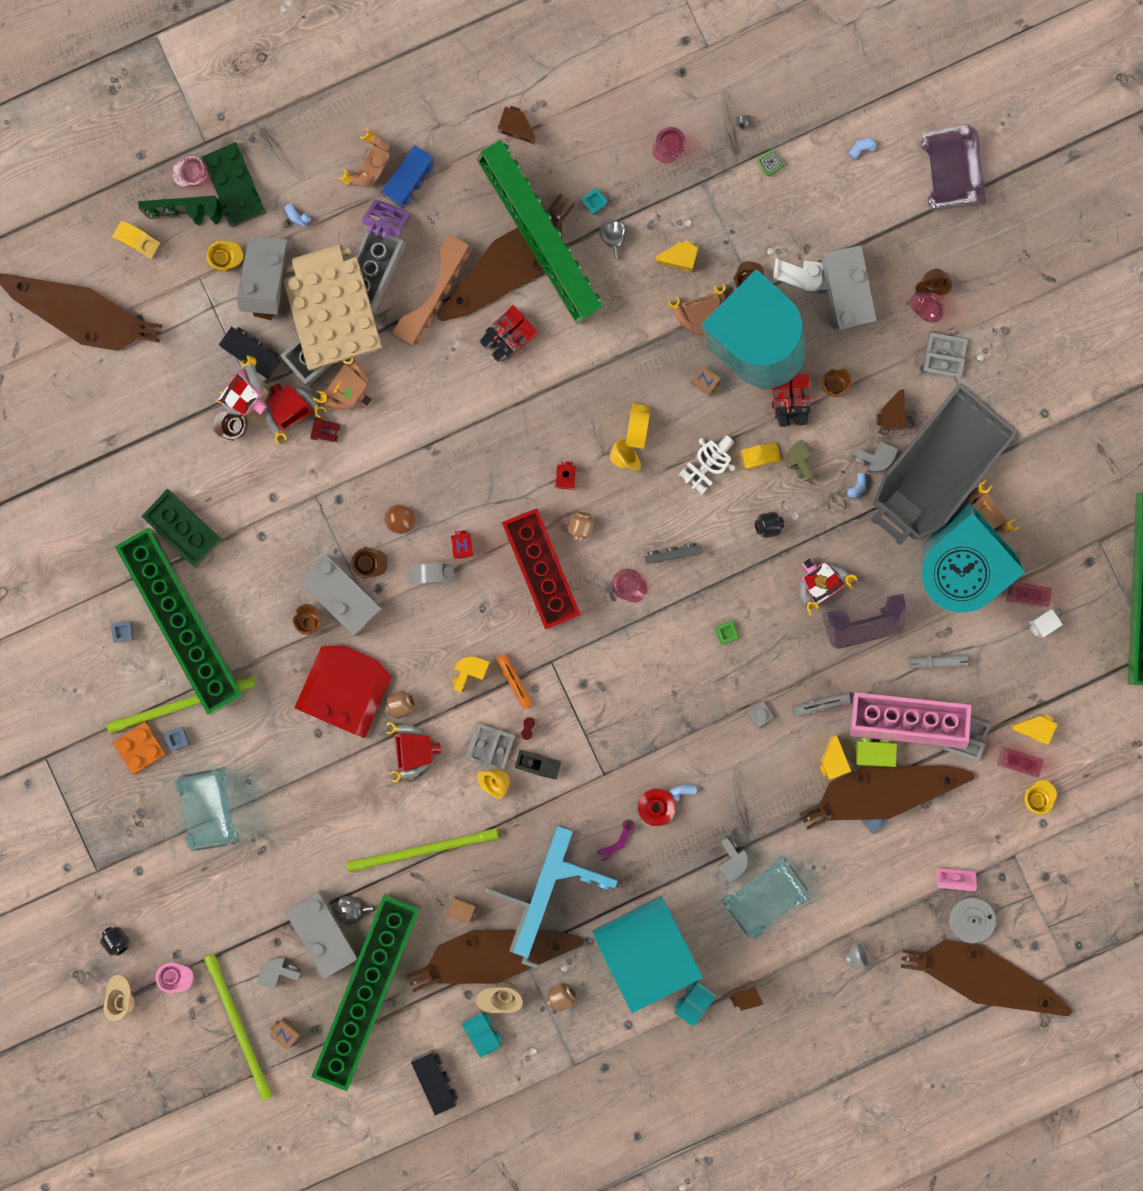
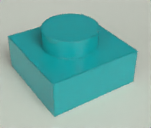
M597 187L581 199L592 215L608 204V201Z

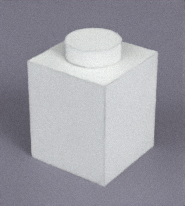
M1047 609L1029 621L1031 624L1030 630L1039 638L1047 636L1063 625L1053 609Z

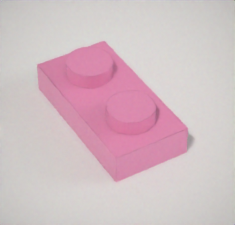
M937 868V888L976 891L977 880L975 871Z

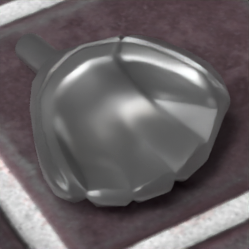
M619 221L610 222L599 229L603 242L609 247H614L615 259H620L618 246H622L628 229L623 222Z
M350 896L340 897L336 906L339 920L346 925H351L361 919L365 912L375 911L374 906L364 907L361 901Z

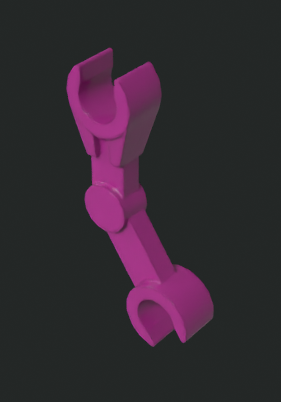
M625 820L622 824L623 831L619 840L615 844L600 848L597 851V854L601 851H605L607 854L601 861H606L615 851L625 846L624 843L629 832L635 829L634 823L631 829H626L625 824L627 820Z

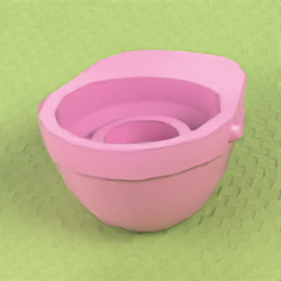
M171 961L162 965L157 970L155 981L157 986L167 994L184 992L192 985L193 972L189 967Z

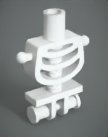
M727 435L718 445L713 441H709L706 444L705 440L700 438L699 443L703 447L699 449L697 459L702 467L698 470L689 462L686 466L693 473L690 475L684 468L678 475L686 480V484L691 482L693 484L691 488L693 490L695 488L700 495L707 489V487L700 483L702 480L709 487L713 483L704 475L707 471L719 475L724 472L726 467L730 471L735 470V466L729 464L731 457L726 453L735 442ZM707 448H709V451L712 453L711 456L708 454L706 450ZM702 452L707 459L705 462L701 458ZM717 459H719L720 461L725 462V464H720L716 461ZM712 465H714L722 469L713 470L711 469ZM695 474L699 477L697 482L692 479Z

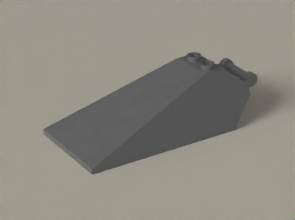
M959 383L884 475L873 500V505L878 509V512L872 517L871 521L881 526L896 539L895 542L899 545L908 536L913 540H920L941 528L949 521L1018 432ZM883 514L904 532L901 534L882 518Z

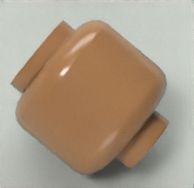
M577 511L576 514L570 517L568 532L573 535V539L584 541V538L591 537L595 523L594 519L591 518V514Z
M400 691L387 698L385 709L389 715L400 719L413 712L415 701L410 693Z
M560 983L548 991L547 1003L551 1009L554 1008L558 1012L564 1011L574 1005L575 998L577 997L576 992L570 984Z

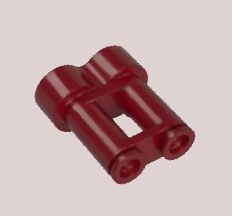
M315 417L310 439L317 441L321 439L337 443V431H340L341 424L324 421L322 418ZM323 428L334 430L335 434L325 433Z
M527 717L523 722L524 729L521 731V737L524 740H529L532 737L531 730L535 725V721L531 717Z

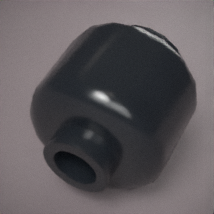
M774 511L760 514L757 520H755L756 532L763 538L778 536L781 534L782 528H784L783 517H779Z
M108 927L102 932L100 944L109 955L119 956L129 948V938L120 927Z

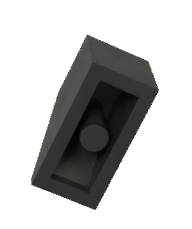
M519 750L515 768L541 777L557 780L561 761Z

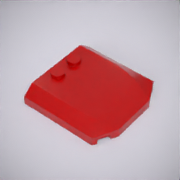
M321 646L294 708L349 733L365 738L392 676L379 660L347 646Z

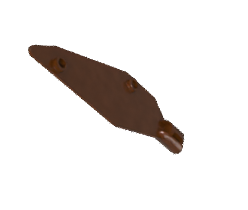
M560 193L547 211L551 216L552 225L557 227L562 235V222L575 204L572 202L561 217L559 213L568 203L569 199L566 198L556 212L553 211L554 207L563 197V194ZM518 227L492 242L438 313L437 317L440 321L466 316L540 276L543 269ZM459 297L464 300L461 305L456 303V299Z
M0 273V285L13 300L81 345L119 351L136 340L160 343V339L144 337V333L161 336L160 331L145 329V325L162 328V324L138 320L91 288ZM21 283L24 284V288L22 290L20 289Z
M947 765L862 767L830 782L821 802L799 814L803 816L816 809L818 810V813L803 819V822L806 823L819 816L822 818V820L807 826V830L832 820L890 819L973 780L974 773ZM945 778L949 779V785L944 783Z
M472 930L438 945L428 966L406 976L409 979L423 972L426 973L409 982L410 986H413L427 979L429 980V982L413 988V993L433 984H496L533 967L522 964L523 956L509 951L516 930ZM538 930L527 960L542 964L582 946L584 940L582 937L557 930ZM554 943L560 945L558 950L552 948Z
M943 940L926 952L903 949L902 953L919 955V959L902 956L901 960L917 962L918 966L901 964V968L924 971L974 1003L1069 1016L1071 1014V1009L1051 988L982 945ZM1046 1000V1006L1043 1007L1042 1001Z

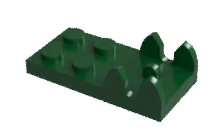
M237 142L201 156L231 227L267 213Z
M215 195L138 201L139 210L148 219H159L160 216L166 215L168 218L179 217V214H188L196 225L201 226L204 220L203 216L208 215L215 225L222 218V206Z
M166 489L141 516L197 569L200 566L199 564L212 550L224 541L169 489Z

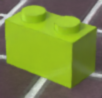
M861 738V741H856L855 764L896 767L897 744L892 743L891 740L880 739V742H873V738Z

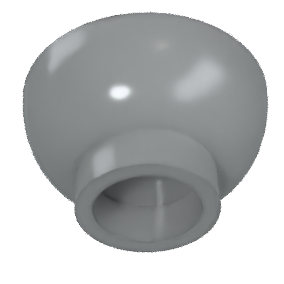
M861 942L854 943L850 951L846 952L847 962L850 967L855 966L859 969H867L869 962L866 951Z

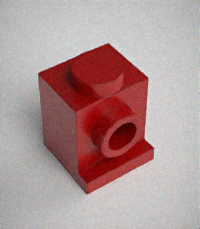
M561 461V465L557 464L555 489H575L576 466L572 465L573 462ZM564 471L569 472L570 476L568 478L562 476Z

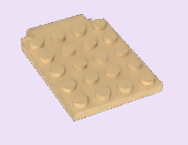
M341 244L292 258L293 265L287 266L289 274L295 272L296 276L283 280L309 371L383 349L357 257L345 260V256L351 255V250L349 247L342 249Z

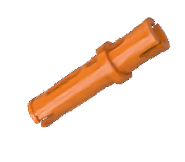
M507 653L497 657L496 660L504 672L502 675L504 678H507L522 709L532 705L533 702L517 674L518 670L513 667ZM506 665L508 666V668H509V670H510V672H511V674H512L514 680L512 679V677H511V675H510V673H509V671H508ZM515 682L517 683V685H518V687H519V689H520V691H521V693H522V695H523V698H522V696H521V694H520V692H519V690H518V688H517Z

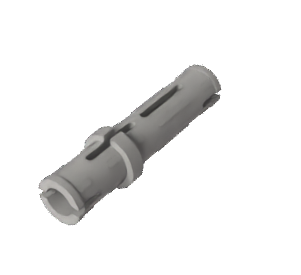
M967 654L909 657L911 662L909 663L910 669L926 668L931 670L938 667L968 666V662H966L968 661Z
M846 692L815 701L811 699L807 703L793 705L792 710L794 717L810 713L814 715L819 711L851 704L849 693ZM839 700L838 702H834V703H830V704L824 705V703H828V702H832V701ZM819 705L818 707H814V708H810V709H806V710L804 709V708H807V707Z

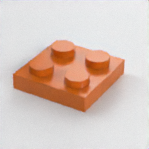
M147 722L142 723L112 742L132 775L166 755L165 750Z

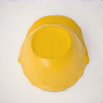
M216 241L208 248L206 257L208 264L212 268L226 272L243 261V251L236 242Z
M617 440L610 452L611 462L621 469L630 468L633 471H639L641 469V462L635 449L625 446V440Z
M492 769L477 772L478 783L486 793L498 799L505 796L510 785L509 776L505 771Z
M1038 780L1025 790L1024 805L1031 813L1036 815L1050 812L1057 798L1056 788L1047 780Z

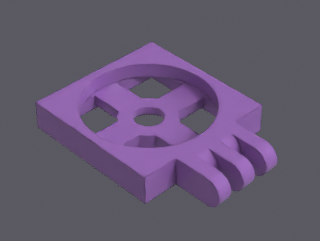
M375 199L363 216L362 223L368 225L367 232L371 233L374 229V234L377 236L381 232V237L386 238L388 234L398 237L408 222L410 213ZM370 215L377 216L380 220L371 218ZM388 222H392V223L397 224L398 226H397V227H394V226L389 225V224H387V223H388Z

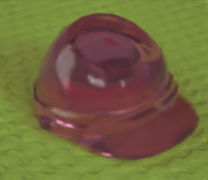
M667 127L658 132L653 145L654 157L662 163L673 162L685 151L686 141L683 132L676 127Z
M187 155L174 165L172 170L173 179L180 187L198 186L207 176L205 162L194 155Z
M918 292L913 294L910 299L912 310L927 322L935 323L945 313L944 301L936 293L925 294Z
M620 570L612 579V588L616 597L637 603L647 593L646 582L636 570Z

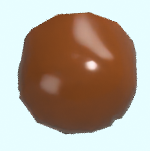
M844 368L841 370L831 369L823 375L821 381L822 390L830 397H842L849 391L852 383L851 375Z
M394 505L385 513L384 521L390 531L403 534L410 531L414 526L415 516L410 508L404 505Z
M303 604L295 609L296 613L292 621L299 633L302 635H312L319 630L322 618L317 608L311 604Z

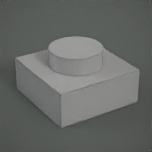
M763 701L747 712L757 728L774 718Z

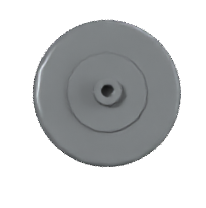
M968 896L959 899L952 906L948 922L952 933L957 938L966 943L974 944L986 940L993 933L996 925V916L988 902L979 897Z

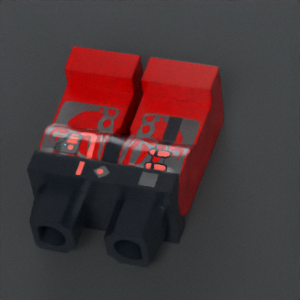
M512 305L506 313L485 330V335L481 338L480 343L486 350L493 343L498 347L491 355L499 363L506 357L507 359L512 357V355L538 335V331Z
M809 374L796 375L788 383L771 388L774 417H777L779 427L790 426V416H796L797 426L807 425L808 415L811 413Z

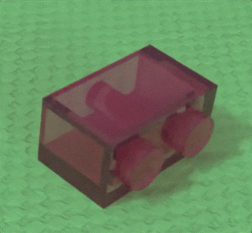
M1013 582L1008 587L1006 602L1043 608L1049 607L1052 588Z
M1002 747L997 765L1039 778L1044 759Z

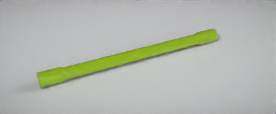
M253 675L237 680L242 691L256 686ZM197 695L190 696L139 714L108 722L106 727L109 734L124 730L127 727L200 704L201 702Z
M494 828L472 835L368 858L346 861L348 872L366 869L367 867L475 843L498 840V830Z
M212 953L203 958L209 973L213 977L248 1062L262 1101L267 1100L273 1096L261 1071L222 976L216 956Z

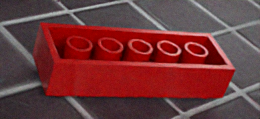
M538 508L501 522L545 630L581 616Z

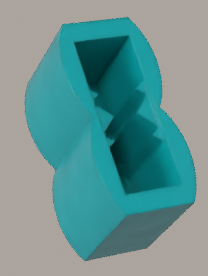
M698 981L688 985L685 989L687 993L683 999L679 998L674 1005V1013L693 1027L716 997L715 993Z
M483 1010L462 1022V1026L480 1058L501 1047L500 1041H502L498 1030L494 1031L491 1027L493 1021L488 1013L484 1014Z

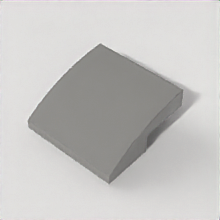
M930 332L923 371L961 378L968 338Z
M971 716L969 743L966 749L942 746V749L979 761L985 747V740L991 727V722Z
M476 722L464 759L492 769L504 771L515 735Z

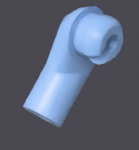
M872 138L858 140L848 155L856 160L862 150H875L876 143Z
M293 204L285 206L284 209L292 222L303 227L307 226L311 221V217L308 214L299 215Z
M857 474V485L854 488H849L847 491L849 498L857 499L866 492L867 474Z
M680 785L670 789L669 793L674 801H679V794H696L697 787L696 785Z

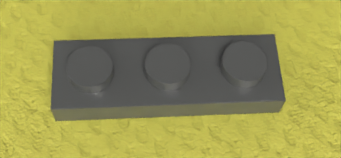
M696 543L685 545V549L678 550L677 546L666 548L664 553H659L658 550L647 552L648 556H644V562L646 565L702 554L701 546H696Z

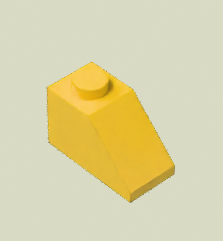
M679 242L657 255L655 263L692 273L698 247L693 242Z
M777 442L758 445L740 451L744 470L782 461Z
M1043 714L1042 717L1034 716L1012 724L1009 729L1044 745H1049L1058 724L1053 722L1054 718Z
M837 735L831 736L820 760L822 765L819 766L822 776H826L829 780L851 772Z

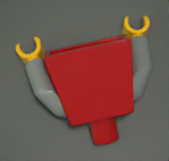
M279 383L273 384L270 387L273 395L267 399L266 422L272 433L276 434L275 442L277 444H280L278 440L279 435H282L285 441H287V435L280 432V430L285 431L312 413V408L315 410L316 417L321 418L317 414L319 408L323 409L326 413V409L322 406L319 407L317 405L318 402L314 401V397L306 390L298 387L292 388L290 385L282 388Z
M394 723L386 724L392 725L394 728L392 732L386 733L395 734L398 770H393L390 774L396 773L398 778L393 779L392 782H397L401 778L417 777L427 769L428 764L432 763V755L441 753L440 743H431L430 736L425 735L423 730L414 725L398 724L397 726Z

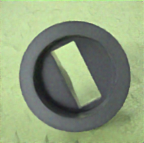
M751 115L736 117L737 126L742 130L744 128L748 129L751 125Z

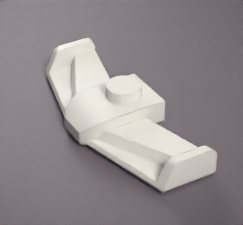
M777 258L775 259L774 279L809 292L827 289L821 262L804 261L803 268Z

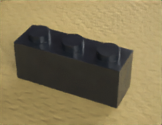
M231 326L219 343V346L240 361H248L247 355L256 359L255 368L257 373L269 380L281 362L277 358L279 354L270 348L268 351L262 347L263 343L256 338L249 339L246 336L248 333L240 327L235 329Z
M431 1050L413 1058L411 1064L434 1115L436 1116L457 1105L456 1100L459 1098L454 1088L451 1089L448 1083L451 1080L447 1071L443 1072L441 1068L443 1063L439 1053L435 1054L434 1050Z

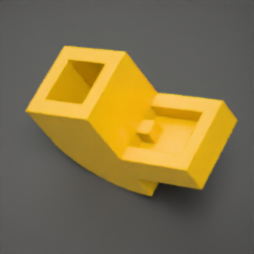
M120 221L112 235V238L149 259H152L160 245V242L150 237L147 233L124 221Z
M632 403L625 446L644 449L651 406Z
M478 657L461 659L454 667L455 670L460 671V675L456 674L452 683L455 686L454 690L463 691L468 675L483 680L490 662Z

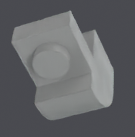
M879 442L873 455L856 448L852 458H855V462L864 466L869 464L866 472L878 473L892 464L898 449Z
M425 563L409 566L410 585L455 582L453 563Z
M724 837L720 842L730 857L717 866L730 883L743 874L747 867L748 859L744 849L736 852L738 846L734 840H728L727 837Z
M274 957L261 968L256 984L275 989L281 975L298 981L303 970L298 969L299 966L288 963L284 965L287 957Z

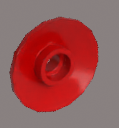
M653 788L647 790L638 801L639 816L648 825L659 827L665 825L675 814V801L670 793L663 789ZM655 803L660 805L659 810L653 809Z

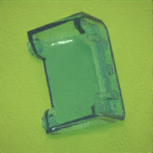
M225 767L180 775L175 780V788L180 793L188 834L186 845L188 849L191 848L192 852L234 845L240 842L238 833L232 830L235 828V824L232 822L226 791L227 782L223 783L225 781L224 776H227Z
M783 855L775 860L774 867L772 865L768 866V869L741 889L734 891L736 895L732 894L729 896L728 894L721 899L724 906L749 939L752 937L757 939L763 934L762 930L796 905H803L810 899V891Z

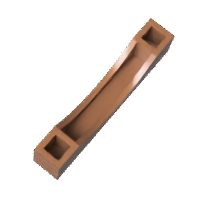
M450 234L447 236L439 250L441 271L434 292L420 308L401 317L392 333L394 337L411 347L421 342L424 336L421 333L425 327L428 328L433 320L431 317L433 312L438 311L441 307V298L444 294L447 295L449 293L453 277L455 279L458 277L461 268H459L463 261L466 262L471 254L468 244Z

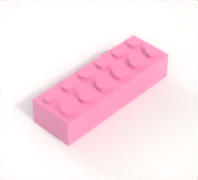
M855 692L852 699L850 736L966 749L969 743L971 705Z

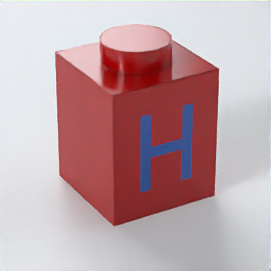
M466 530L455 531V535H451L454 559L474 557L471 534L466 533Z

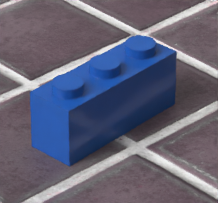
M414 145L383 188V196L400 208L404 205L407 206L413 198L412 193L414 190H419L424 182L422 179L426 173L429 175L434 169L433 157Z

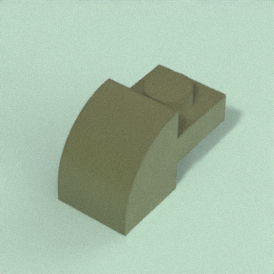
M801 439L789 449L786 462L788 469L793 466L797 467L795 472L798 478L803 479L805 482L813 476L805 462L811 455Z

